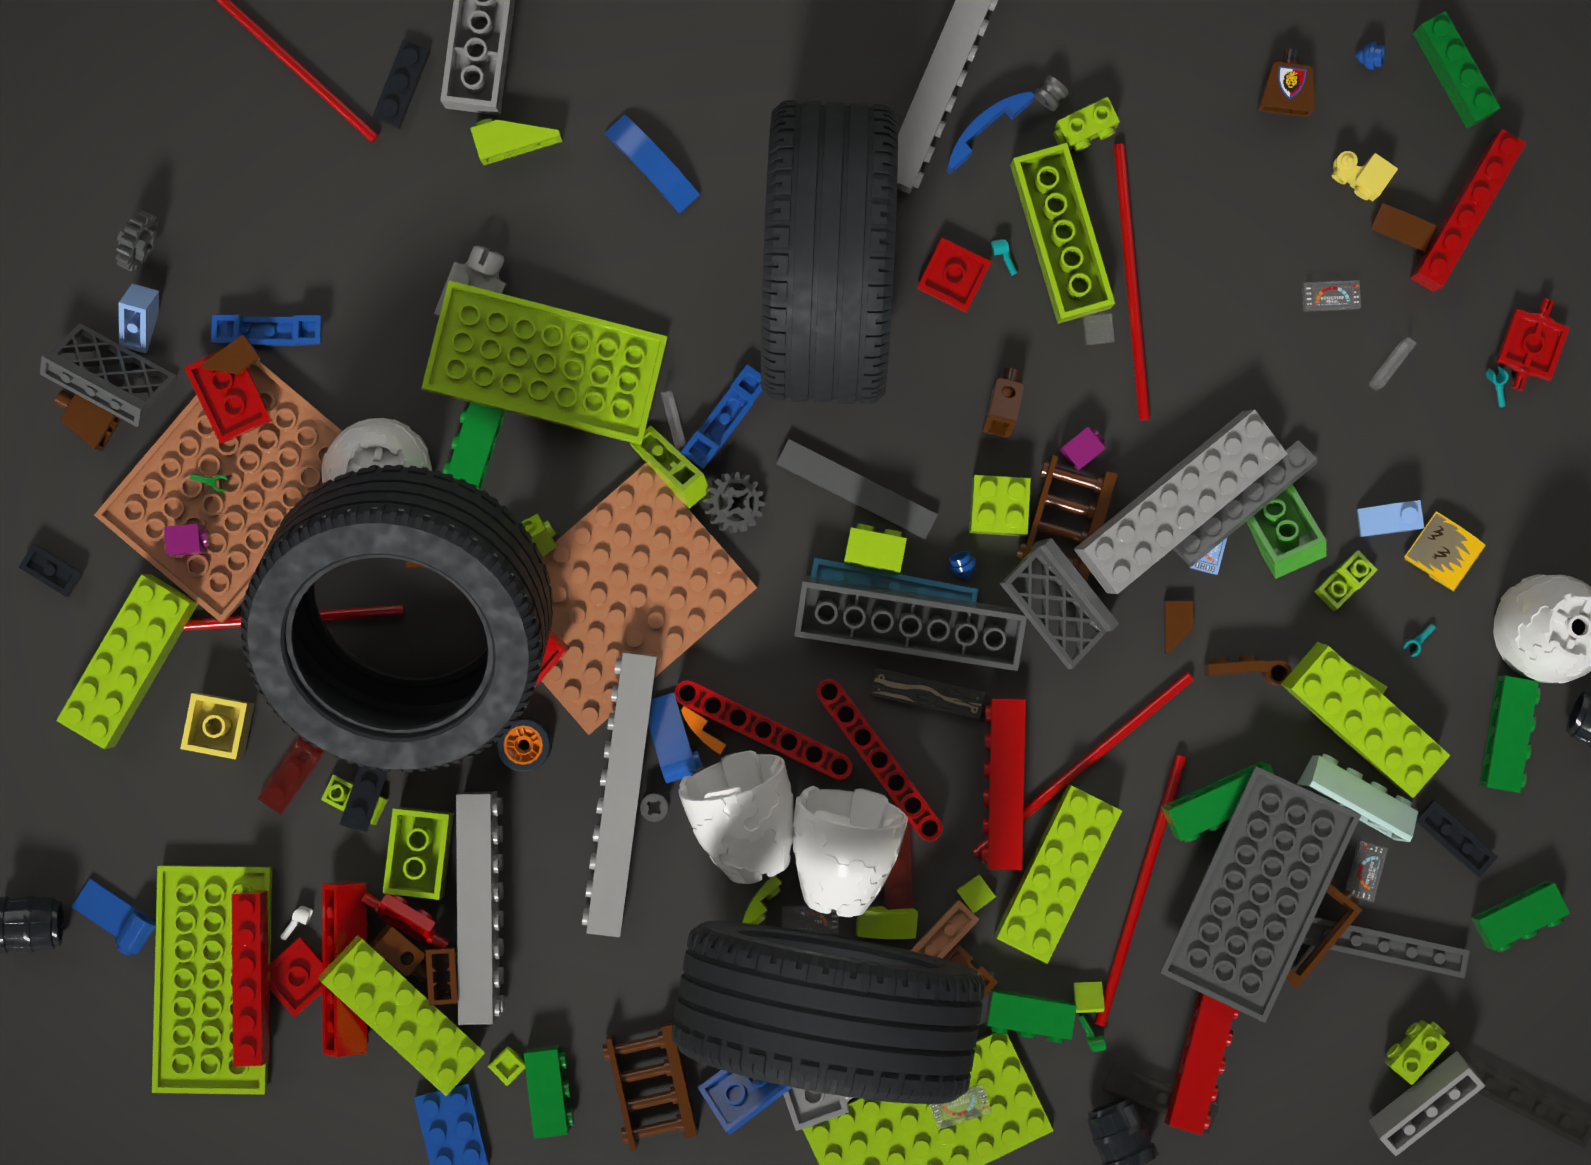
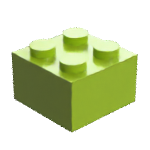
M974 475L971 488L969 533L1008 536L1028 535L1031 478Z
M857 524L856 528L851 527L844 558L845 564L900 573L907 538L901 537L902 532L885 529L884 534L873 532V526Z

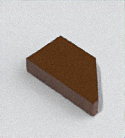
M241 335L202 363L201 367L205 370L239 375L259 361L261 357L246 336Z
M1164 601L1165 653H1171L1194 629L1193 601Z

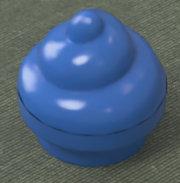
M1371 42L1365 45L1363 49L1358 50L1355 57L1358 58L1361 64H1364L1366 69L1375 70L1376 67H1383L1385 46L1378 45V42Z
M960 551L949 557L950 563L948 568L950 573L968 581L975 570V557L971 556L969 551Z

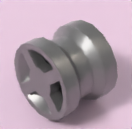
M1047 76L1043 87L1037 88L1034 92L1035 98L1051 111H1055L1060 99L1066 98L1069 94L1067 88L1052 76Z
M660 793L647 795L643 798L640 805L641 814L648 821L656 822L662 820L669 811L667 798Z

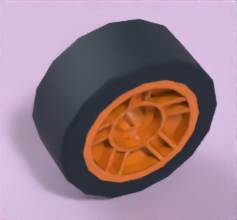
M528 718L518 719L508 732L504 733L497 741L498 755L502 762L512 770L520 772L535 770L543 765L550 756L552 748L551 736L546 727L537 720ZM527 740L529 748L521 750L520 741Z

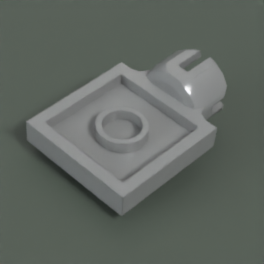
M474 246L465 264L454 262L434 314L440 316L449 280L504 294L507 283L499 279V272L503 265L504 257L497 252L490 251L488 248Z
M793 1087L783 1094L796 1131L850 1112L848 1101L852 1097Z

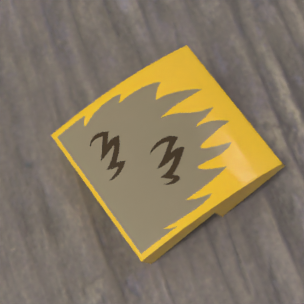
M1436 511L1404 558L1428 573L1430 578L1455 591L1486 545Z

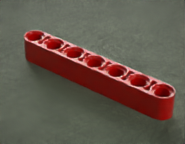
M832 679L822 681L817 687V696L899 809L908 817V821L918 835L926 841L938 839L942 833V824L841 685ZM827 683L834 684L837 688V695L832 700L824 699L821 695V689ZM843 706L853 709L854 716L849 722H842L838 718V711ZM860 729H866L870 733V741L865 745L857 744L854 738L855 733ZM883 752L886 754L887 762L883 767L877 768L872 765L871 758L874 753ZM895 774L901 775L904 781L903 786L898 790H892L888 786L889 778ZM911 797L918 798L920 801V808L914 813L907 812L905 809V802ZM927 820L936 822L937 829L932 835L922 833V824Z
M682 681L675 689V698L680 704L838 780L845 779L852 771V762L845 754L694 681ZM685 685L693 686L696 691V695L691 701H685L680 695L681 688ZM710 697H716L721 702V708L717 713H710L705 707V703ZM740 709L745 712L746 722L743 725L738 726L732 723L730 716L734 710ZM760 722L769 723L772 727L770 736L765 738L758 736L756 725ZM786 734H792L797 739V745L792 750L784 749L781 745V738ZM811 746H817L822 750V758L817 762H811L806 757V751ZM841 758L847 762L848 767L843 774H836L832 771L831 765L834 760Z

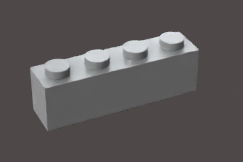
M1456 1051L1371 1118L1369 1123L1378 1138L1397 1156L1483 1089L1485 1084L1468 1062Z

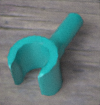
M1004 239L992 241L993 255L1002 254L1011 276L1017 274L1009 254L1008 242Z
M1498 366L1499 373L1496 376L1494 371L1489 368L1486 371V377L1495 384L1499 407H1505L1503 389L1509 377L1508 373Z
M1430 624L1415 639L1405 640L1402 648L1405 649L1410 643H1415L1416 649L1410 656H1417L1421 652V644L1436 627Z

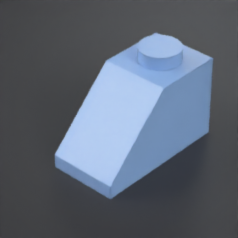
M131 284L119 301V345L146 354L159 314L158 290Z
M1421 500L1357 509L1360 537L1424 528Z

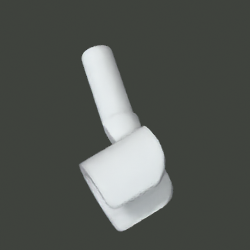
M300 906L295 910L290 924L280 935V938L286 940L298 922L307 925L313 910L305 906Z

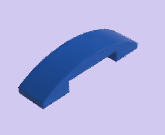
M1032 92L1013 95L994 104L980 114L967 127L956 143L946 171L951 175L971 157L972 149L968 144L1004 112L1013 120L1033 102L1035 95Z
M625 114L605 132V135L661 192V195L679 214L700 196L670 159Z
M212 315L211 343L229 345L241 335H245L252 346L322 344V316L242 317L240 315Z
M747 364L732 383L726 395L680 453L703 470L763 392L761 389V374Z

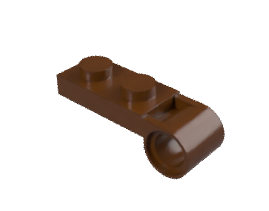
M1256 655L1239 656V662L1228 663V657L1211 658V664H1204V676L1262 672L1263 680L1272 686H1282L1281 683L1292 672L1291 666L1285 661L1256 660ZM1275 665L1280 666L1283 670V676L1279 681H1275L1271 676V670Z

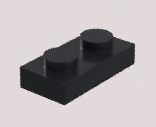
M37 544L31 546L18 567L65 597L71 595L84 574Z

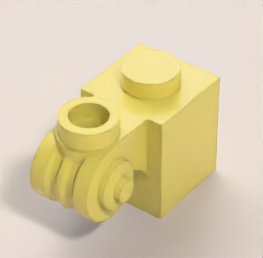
M1342 152L1333 162L1334 172L1331 176L1340 184L1348 182L1355 189V194L1364 200L1370 199L1374 201L1379 197L1398 170L1397 167L1376 153L1367 160L1364 166H1357L1358 159L1353 152Z

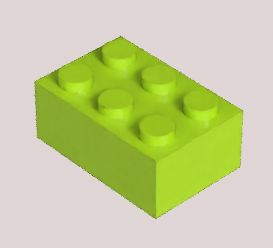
M407 807L393 808L383 894L436 900L444 897L454 813Z

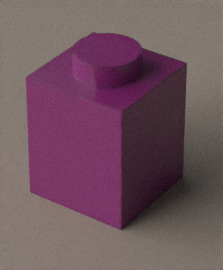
M1087 427L1059 451L1077 472L1105 449L1103 445L1105 440L1096 429L1091 431Z
M188 524L164 527L166 555L183 556L207 553V547L210 546L209 531L205 530V525Z

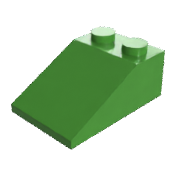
M1293 484L1246 521L1260 553L1275 579L1326 557V539Z

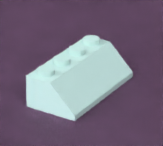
M1323 754L1322 757L1312 756L1297 783L1298 786L1361 814L1359 819L1361 822L1393 840L1411 841L1418 811L1411 808L1412 802L1399 795L1394 798L1386 794L1388 789L1374 781L1370 785L1362 780L1363 775L1349 767L1347 770L1337 766L1338 761L1327 754Z

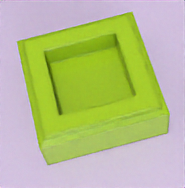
M979 873L956 890L973 914L996 897Z
M1102 982L1073 984L1074 1001L1077 1006L1076 1013L1104 1012Z
M508 1045L488 1067L508 1086L525 1069V1062Z

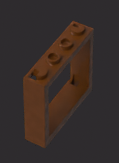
M1333 878L1326 892L1347 910L1295 972L1290 969L1286 980L1296 989L1362 911L1357 906L1359 900L1347 890L1342 894L1334 887L1337 882Z

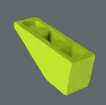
M484 119L478 121L475 127L470 128L480 161L483 165L563 142L559 130L502 120L492 121V119Z
M651 425L645 430L641 445L630 443L640 457L653 468L689 509L707 494L706 489L709 486L704 474Z

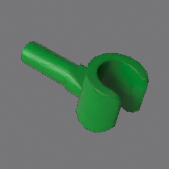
M195 473L190 475V480L211 485L218 492H225L226 490L217 488V480L225 479L229 481L223 475H218L214 478Z
M1085 1014L1078 1017L1086 1032L1090 1050L1093 1052L1106 1050L1104 1036L1094 1037L1093 1030Z

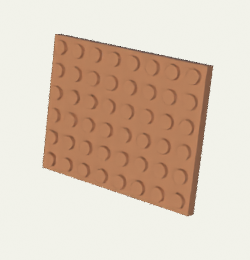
M260 361L250 366L249 371L273 421L224 444H220L196 395L94 514L95 517L221 623L230 617L244 600L249 582L283 518L306 494L313 492L316 487L323 484L322 462L324 454L327 453L336 436L342 432L339 427ZM195 473L213 478L223 475L229 481L225 479L217 480V488L226 490L225 492H218L211 485L190 480V475ZM201 524L205 525V530L209 531L210 546L207 547V553L183 556L166 555L164 527Z
M647 462L555 542L557 548L542 556L543 564H546L550 578L549 586L552 588L553 616L551 630L570 647L568 652L546 675L542 682L585 732L590 735L609 719V713H615L616 702H611L613 685H619L620 674L614 673L616 658L622 657L623 651L657 655L655 678L757 589L756 585Z

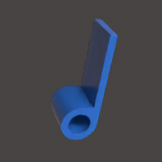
M675 693L651 699L648 725L666 784L683 779L684 776H693L699 772L698 768L702 767V762L698 750L692 752Z
M92 878L89 879L71 906L116 937L115 942L118 944L116 948L127 956L132 954L138 955L156 929V922Z

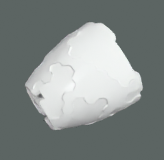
M373 418L359 421L347 427L336 436L327 453L324 454L322 482L325 483L330 479L334 481L335 477L350 471L358 472L359 469L369 468L372 465H378L381 468L384 465H403L408 468L412 465L417 466V468L426 467L429 471H432L429 449L419 435L413 432L409 426L397 420Z
M1537 574L1522 579L1520 583L1510 587L1500 598L1501 602L1495 614L1493 634L1496 647L1502 659L1513 671L1524 678L1542 683H1565L1582 677L1591 671V586L1571 576ZM1576 619L1582 620L1585 624V631L1581 635H1576L1572 631V623Z
M751 750L726 755L721 759V762L707 767L693 776H684L678 792L685 813L693 828L692 831L700 845L710 855L709 857L713 863L730 880L736 883L752 884L761 881L762 874L767 873L768 877H773L788 867L794 835V802L784 759L771 754H756V752Z
M811 786L796 798L793 821V851L795 853L803 898L811 909L825 914L831 913V909L837 910L838 916L843 917L859 916L867 910L880 892L897 859L908 822V817L898 807L888 803L886 796L862 788L855 789L852 792L832 789L820 790L815 786Z

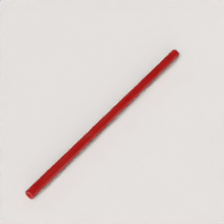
M215 0L371 143L378 139L379 134L232 0Z
M1115 144L1113 146L1139 421L1150 420L1125 144Z
M404 605L319 610L323 621L404 616L405 609ZM230 616L223 623L219 622L216 618L189 619L183 631L241 627V616Z
M1188 672L1184 673L1023 807V821L1194 681L1192 676ZM988 837L972 849L978 858L982 856V847L988 846Z
M1176 754L1161 806L1174 801L1187 757ZM1161 806L1103 993L1105 1010L1104 1012H1098L1095 1024L1103 1027L1107 1023L1167 825V820Z

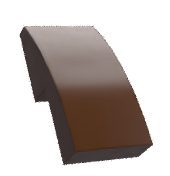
M1382 203L1371 230L1426 253L1438 227L1421 218Z

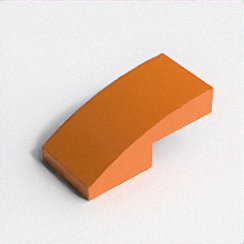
M683 706L681 712L693 732L712 750L721 754L727 744L703 730L709 720L690 708Z

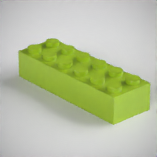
M1060 144L1013 158L1010 167L1057 324L1111 309L1115 304L1068 144Z
M141 574L56 721L103 749L115 747L198 603L151 574Z
M1317 642L1281 683L1285 689L1396 788L1412 798L1417 795L1450 757L1449 753L1328 645Z
M1069 784L1067 785L994 933L998 940L1048 964L1122 810Z
M358 935L318 977L329 990L445 1096L451 1092L485 1054L480 1047L434 1005H429V1001Z

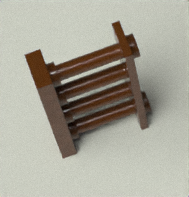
M1053 455L1049 461L1044 460L1040 472V477H1043L1044 480L1026 542H1020L1016 557L1021 558L1020 562L1031 552L1030 548L1033 546L1037 531L1074 541L1079 545L1103 526L1118 474L1106 471L1103 473V477L1093 478L1056 467L1057 456ZM1052 477L1094 489L1093 492L1098 493L1095 504L1090 503V505L1049 494L1048 491ZM1047 504L1086 516V519L1090 520L1087 531L1082 530V532L1040 520L1044 505ZM1067 557L1087 582L1090 570L1081 558L1074 557L1072 559Z
M674 1021L663 1023L661 1026L662 1031L658 1032V1035L616 1044L613 1034L607 1037V1044H603L605 1060L611 1061L625 1127L621 1128L624 1144H629L630 1151L637 1149V1139L678 1129L679 1132H685L686 1139L697 1137L698 1127L681 1051L672 1039ZM658 1046L661 1049L666 1048L668 1059H664V1063L622 1072L619 1055ZM663 1074L672 1076L674 1087H670L669 1091L628 1100L624 1083ZM668 1102L678 1103L680 1114L676 1115V1118L634 1128L631 1111Z

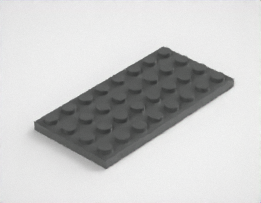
M1254 766L1160 969V973L1266 1023L1361 814Z

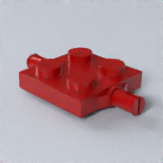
M1543 298L1538 313H1528L1520 309L1513 311L1496 359V363L1510 367L1517 372L1511 387L1513 389L1523 391L1528 376H1535L1546 381L1552 380L1570 327L1556 323L1549 317L1555 303L1553 300Z
M367 891L361 900L362 903L373 908L378 913L380 920L422 945L426 946L428 943H432L440 949H446L450 940L437 934L434 930L436 922L432 921V916L421 909L416 911L407 906L408 902L398 895L392 897L386 893L384 898L380 900Z

